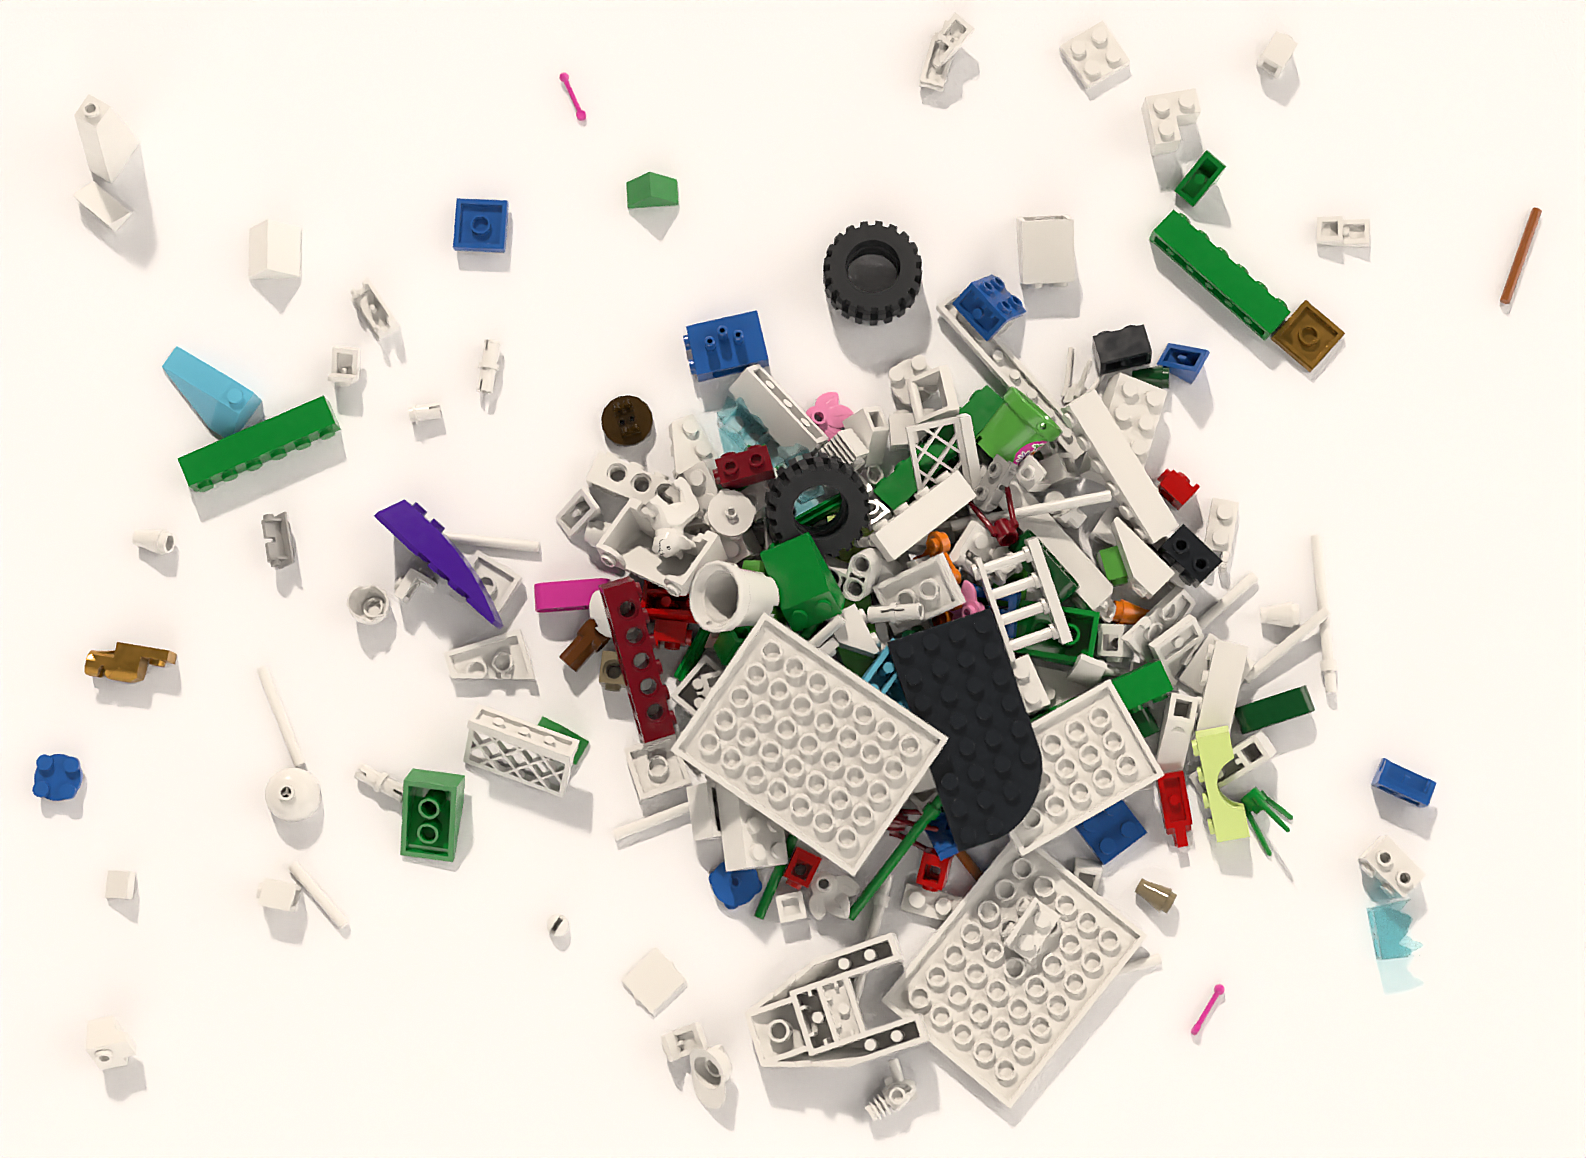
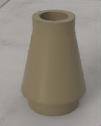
M1143 878L1135 889V893L1140 895L1159 913L1163 911L1167 914L1177 897V894L1172 892V888L1147 881Z

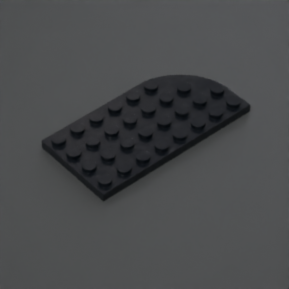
M989 608L886 643L909 711L949 738L929 766V770L958 853L997 840L1015 829L1032 808L1042 779L1041 750L992 610Z

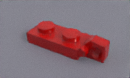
M1183 770L1167 772L1156 780L1163 824L1166 834H1172L1174 846L1177 848L1188 846L1186 832L1192 831L1191 825H1193L1184 772Z

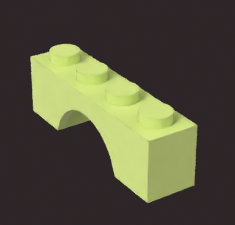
M1228 725L1195 731L1196 740H1191L1194 757L1200 756L1202 766H1197L1199 782H1205L1207 792H1203L1202 797L1205 809H1211L1212 818L1207 819L1210 835L1216 834L1217 842L1250 837L1244 804L1228 799L1217 785L1221 769L1226 763L1234 759Z

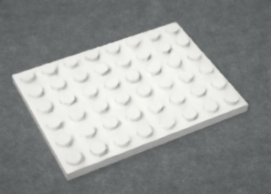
M764 612L683 730L671 751L852 876H855L949 738Z
M1010 840L881 1001L902 1019L922 1013L931 1039L929 1042L1011 1109L1148 935L1042 848L1038 847L1024 856H1020L1014 843ZM1032 897H1035L1041 903L1061 915V917L1032 961L1029 962L1002 943L1005 939L1002 933L1010 921L1015 924L1020 914L1017 913V910L1025 899L1030 901Z

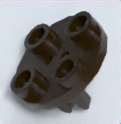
M631 395L619 396L611 400L604 408L601 417L602 430L606 437L616 446H635L651 435L653 426L652 412L647 403L639 397Z

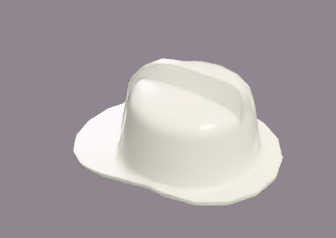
M721 1044L707 1049L695 1048L690 1053L694 1092L703 1105L710 1109H717L726 1100V1082L733 1071L731 1060Z

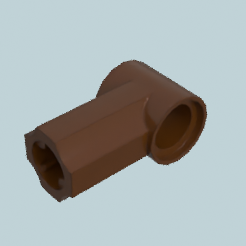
M590 618L582 625L576 634L577 637L559 656L576 673L595 652L598 653L611 639V637H606L598 632L595 628L598 627L595 619Z

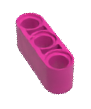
M607 578L534 584L535 612L588 610L592 594L599 590L598 585L611 581Z

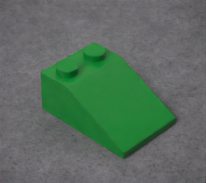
M809 532L760 553L768 576L775 581L778 587L779 605L793 632L796 633L838 614H842L846 599Z
M1021 599L1019 609L1037 602ZM1061 606L1073 641L1061 644L1058 642V639L1053 640V638H1049L1015 650L1013 653L1020 655L1029 654V657L1074 667L1077 657L1081 654L1093 658L1100 612ZM1042 612L1017 621L1016 637L1013 640L1048 628V624L1052 623L1049 613L1044 614Z
M415 768L409 772L403 780L400 855L447 862L454 861L464 804L465 775Z

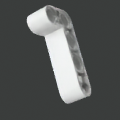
M869 547L855 554L849 563L835 557L832 558L830 555H825L824 561L844 597L851 601H859L874 592L872 586L878 582L883 557L879 550ZM864 558L868 561L869 566L865 564ZM834 572L838 575L839 580L835 577ZM857 582L862 586V590L858 587Z

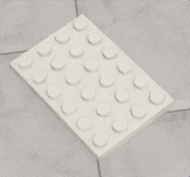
M1110 679L1031 723L1042 755L1041 784L1029 813L1008 835L1020 856H1024L1164 776Z

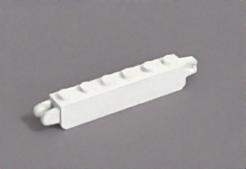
M988 464L981 466L982 478L988 469ZM1014 476L1009 484L1014 509L1040 504ZM1000 485L999 489L1005 492L1004 486ZM1005 493L999 501L997 508H993V512L1008 510ZM1045 513L1017 519L1019 527L1016 530L1019 536L1027 529L1031 530L1079 584L1080 588L1072 594L1074 605L1078 609L1100 612L1099 618L1106 624L1110 623L1116 610V605L1110 598V595L1113 594V585L1051 515Z

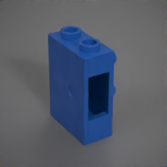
M757 310L686 326L687 335H683L686 351L691 350L693 359L688 360L691 375L697 374L698 382L742 373L746 368L758 363L762 368L769 366V358Z

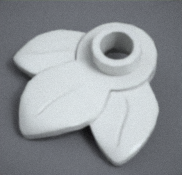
M827 871L818 872L810 883L813 892L809 900L810 911L817 920L824 917L827 912L837 918L848 919L850 914V901L848 897L858 895L861 892L860 886L847 875L834 876ZM827 880L829 882L828 888L821 889L819 887L820 881Z

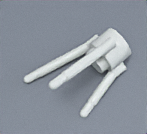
M1072 346L1068 349L1064 388L1061 393V397H1064L1063 403L1065 405L1086 393L1087 388L1084 384L1093 362L1091 358L1088 359L1079 383H1072L1070 387L1074 351ZM1099 374L1089 391L1096 390L1106 374Z

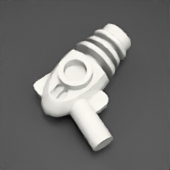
M898 1058L887 1061L891 1076L884 1080L886 1087L881 1090L884 1098L878 1093L879 1101L874 1097L873 1101L875 1104L873 1105L870 1101L869 1105L865 1107L873 1121L882 1119L881 1113L884 1117L887 1116L884 1112L885 1110L892 1114L889 1107L896 1112L908 1102L918 1098L915 1091L917 1088L916 1082L912 1079H904Z

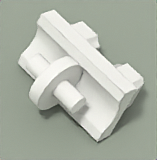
M1051 491L1044 495L1042 503L1066 498L1060 492ZM1078 507L1049 513L1064 529H1068L1071 526L1074 529H1078L1087 518Z

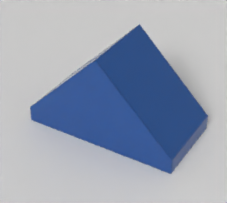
M1168 343L1156 365H1163V368H1169V373L1192 385L1210 352L1206 349Z

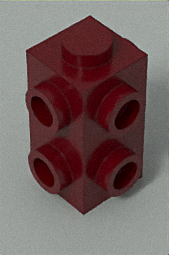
M752 445L746 451L739 453L727 452L721 455L720 458L715 459L717 468L712 470L716 484H721L723 489L729 490L776 478L767 445Z

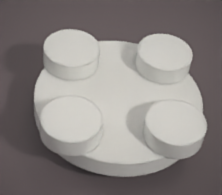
M916 355L913 359L904 360L897 366L892 367L888 372L892 392L905 405H911L906 380L932 369L927 364L924 356ZM938 385L918 387L921 403L938 391Z
M726 488L721 489L710 501L703 521L706 526L712 527L715 532L727 537L730 541H738L742 534L750 528L756 514V507L744 494Z

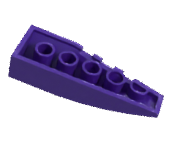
M404 499L378 511L374 515L413 554L424 562L429 563L427 566L442 579L447 580V584L459 595L465 597L466 602L498 629L504 626L492 598L474 568L455 544L443 533L446 528L435 518L430 521L425 516L428 512L419 503L415 502L412 505Z

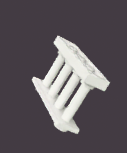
M1038 537L1025 539L1024 543L1026 546L1022 547V551L984 564L981 557L977 556L973 558L974 564L971 565L975 580L981 581L1010 662L1016 661L1013 651L1049 638H1053V640L1058 639V642L1061 644L1073 641ZM1023 561L1032 563L1034 572L1031 573L1030 577L995 589L991 588L987 574ZM1034 586L1035 588L1040 587L1043 598L1039 599L1040 602L1000 615L996 603L997 599ZM1042 612L1044 614L1049 613L1052 623L1048 624V628L1009 641L1005 625Z

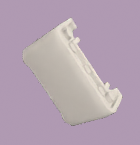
M633 497L629 499L596 545L601 555V561L607 566L619 567L663 587L675 597L680 595L686 596L690 593L693 578L697 571L706 563L717 560L726 562L728 559L719 535L708 530L705 534L699 533L697 537L683 531V535L691 540L694 547L692 549H682L683 558L681 560L675 555L665 558L656 554L652 550L656 533L649 520L638 514L642 510V501Z

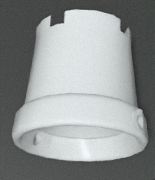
M717 560L706 563L697 571L693 578L689 593L690 609L695 621L704 630L713 633L730 631L735 627L755 626L764 612L774 617L775 614H771L773 606H778L779 590L775 581L771 577H766L763 572L738 568L737 564Z

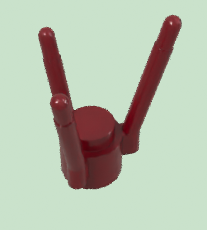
M1004 486L1010 520L1002 518L992 525L972 501L967 503L989 530L991 536L996 537L999 545L1003 547L1014 544L1019 538L1016 530L1019 527V523L1015 516L1010 486Z
M901 808L886 829L890 831L889 836L903 840L906 835L900 831L905 832L906 826L913 827L916 821L908 820L909 816L906 815H922L918 809ZM928 824L924 830L937 832L939 828ZM915 841L912 845L922 851L928 848V846L918 841Z

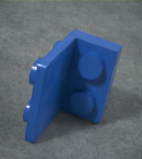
M994 275L971 282L952 303L986 342L991 340L1007 322L1026 313L1021 300L1011 295L1005 288L1004 282Z

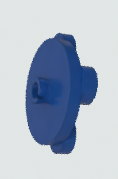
M64 754L40 755L36 760L37 768L34 774L33 794L36 797L52 801L73 799L83 779L80 760Z
M723 861L709 875V882L712 885L715 896L730 910L750 902L762 890V882L759 880L755 869L726 872L725 861Z

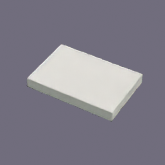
M943 553L872 586L881 606H890L893 602H898L900 605L918 602L923 604L924 618L922 620L901 621L900 624L889 622L895 635L966 602Z

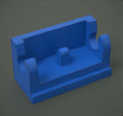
M1386 758L1381 759L1371 783L1372 786L1419 808L1429 806L1437 784L1434 780L1425 778Z

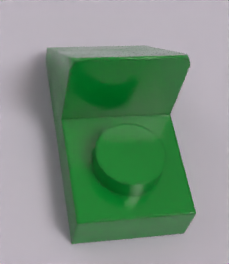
M1206 150L1174 191L1194 207L1211 186L1219 181L1227 166L1210 151Z

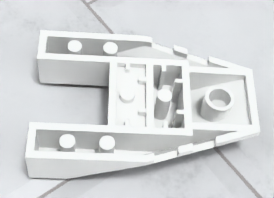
M891 932L813 959L777 989L770 992L744 1012L760 1066L852 1067L931 1041L922 1013L867 1031L853 990L851 978L904 960L896 934Z

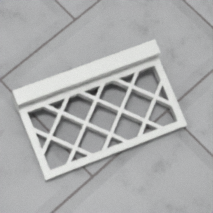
M964 413L951 418L905 427L917 492L924 488L929 479L936 483L931 476L939 464L949 469L951 473L957 471L961 466L962 476L972 490L975 491L982 477L970 415ZM953 424L955 434L949 443L937 436L944 425ZM937 427L934 432L928 430L930 428ZM925 430L931 434L923 448L915 444L913 432ZM935 438L947 445L938 459L927 452ZM955 441H956V444H957V448H955L954 446H952ZM916 448L920 450L918 456L916 453ZM950 448L959 455V461L953 469L942 462ZM924 454L936 461L928 474L919 469L918 462ZM920 473L925 476L923 481H921ZM968 505L969 516L958 518L952 515L951 517L954 519L945 520L934 530L950 527L951 521L971 517V514L975 513ZM979 508V510H980L983 514H988V511H985V512H984L983 510H981V509Z
M478 704L468 720L467 728L469 732L463 762L563 798L566 793L574 755L580 740ZM477 732L487 735L489 738L482 740ZM502 741L512 744L515 747L507 749L505 745L502 743ZM494 743L500 752L492 754L486 745ZM479 748L485 758L472 755V750ZM527 750L537 753L540 756L532 758ZM519 752L525 761L517 763L512 754ZM504 757L510 767L500 765L497 760ZM553 760L562 762L565 765L557 767ZM544 761L550 771L543 773L537 764ZM530 767L535 776L526 775L522 769ZM555 776L561 785L551 784L547 778Z

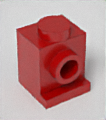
M1167 468L1157 478V481L1160 482L1157 486L1159 494L1178 511L1200 488L1197 483L1194 486L1189 484L1191 482L1184 473L1180 471L1177 473L1174 469L1170 471Z
M655 619L653 636L656 641V650H660V645H664V649L680 650V646H691L693 630L688 629L687 622Z
M796 846L783 874L784 877L788 878L786 884L798 890H801L802 886L808 888L822 858ZM799 864H803L806 867V871L802 875L797 874L795 870Z
M928 847L923 852L916 883L921 884L922 888L927 891H942L946 887L954 855L940 860L934 848ZM932 866L940 868V873H934Z

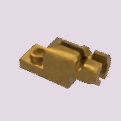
M117 642L115 651L91 650L86 658L84 672L86 675L103 678L106 676L110 680L136 683L144 681L148 663L158 667H165L166 663L175 664L177 654L170 650Z

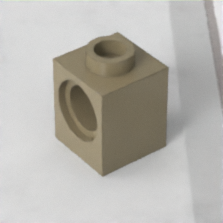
M602 650L598 682L601 686H605L604 690L620 692L621 688H626L622 672L618 678L608 677L610 667L620 666L617 654L614 651Z

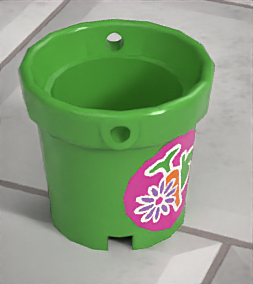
M1011 386L1003 396L1004 402L983 430L975 437V440L978 441V445L991 458L994 459L996 454H998L1007 462L1011 461L1018 467L1027 455H1034L1048 441H1055L1063 431L1030 398L1016 387Z

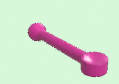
M563 72L560 74L559 80L565 84L577 111V119L584 121L587 117L586 112L581 110L568 81L569 75Z
M1222 984L1215 985L1213 996L1190 1031L1193 1035H1197L1218 996L1224 993L1225 988Z

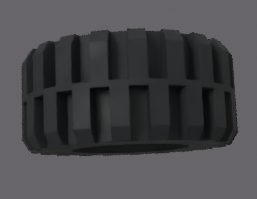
M868 221L860 222V227L855 228L854 225L846 228L844 235L839 233L834 238V244L829 245L823 264L825 293L827 298L831 299L833 308L835 310L840 309L841 315L846 319H849L850 316L854 317L855 323L861 325L863 320L870 321V326H877L880 320L887 324L892 322L894 316L898 318L903 316L906 308H911L915 302V297L918 296L923 271L921 255L917 254L918 247L915 242H909L910 236L905 231L899 234L897 226L890 224L889 227L883 226V221H875V225H868ZM873 254L888 259L897 270L895 283L888 289L876 293L865 292L854 286L849 280L848 269L850 264L861 256Z
M818 452L817 457H812L811 453L802 454L803 459L799 461L794 457L788 461L790 466L786 469L781 466L776 471L778 477L776 479L771 478L768 484L770 491L765 494L767 505L765 512L770 527L780 544L809 532L824 560L825 555L831 554L832 558L840 556L838 551L843 548L846 551L850 550L853 547L851 542L854 539L859 541L864 535L861 531L862 527L867 528L869 518L867 514L871 512L868 491L854 468L848 462L843 463L840 457L833 455L830 458L826 453ZM823 485L833 487L840 493L842 499L841 507L836 516L828 523L820 526H806L795 519L793 515L794 504L805 490Z

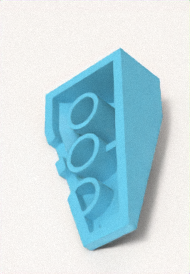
M178 346L175 347L162 365V368L207 426L223 438L241 431L262 402L254 392Z

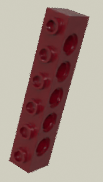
M628 576L598 585L639 738L644 743H648L675 734L673 725L677 724L673 709L669 710L667 700L670 699L667 685H662L660 675L663 674V668L659 658L655 659L653 649H656L657 646L653 634L648 633L646 624L650 623L646 608L641 607L639 598L643 597L639 582H635L634 579ZM624 602H631V610L626 614H621L620 606ZM637 627V637L632 640L627 639L628 630ZM639 653H644V662L640 665H634L635 656ZM652 679L651 687L647 690H641L643 680ZM653 704H658L659 709L657 713L648 715V708Z

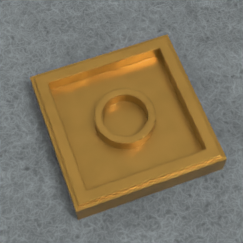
M1305 300L1271 337V340L1307 371L1311 372L1344 336L1345 332Z

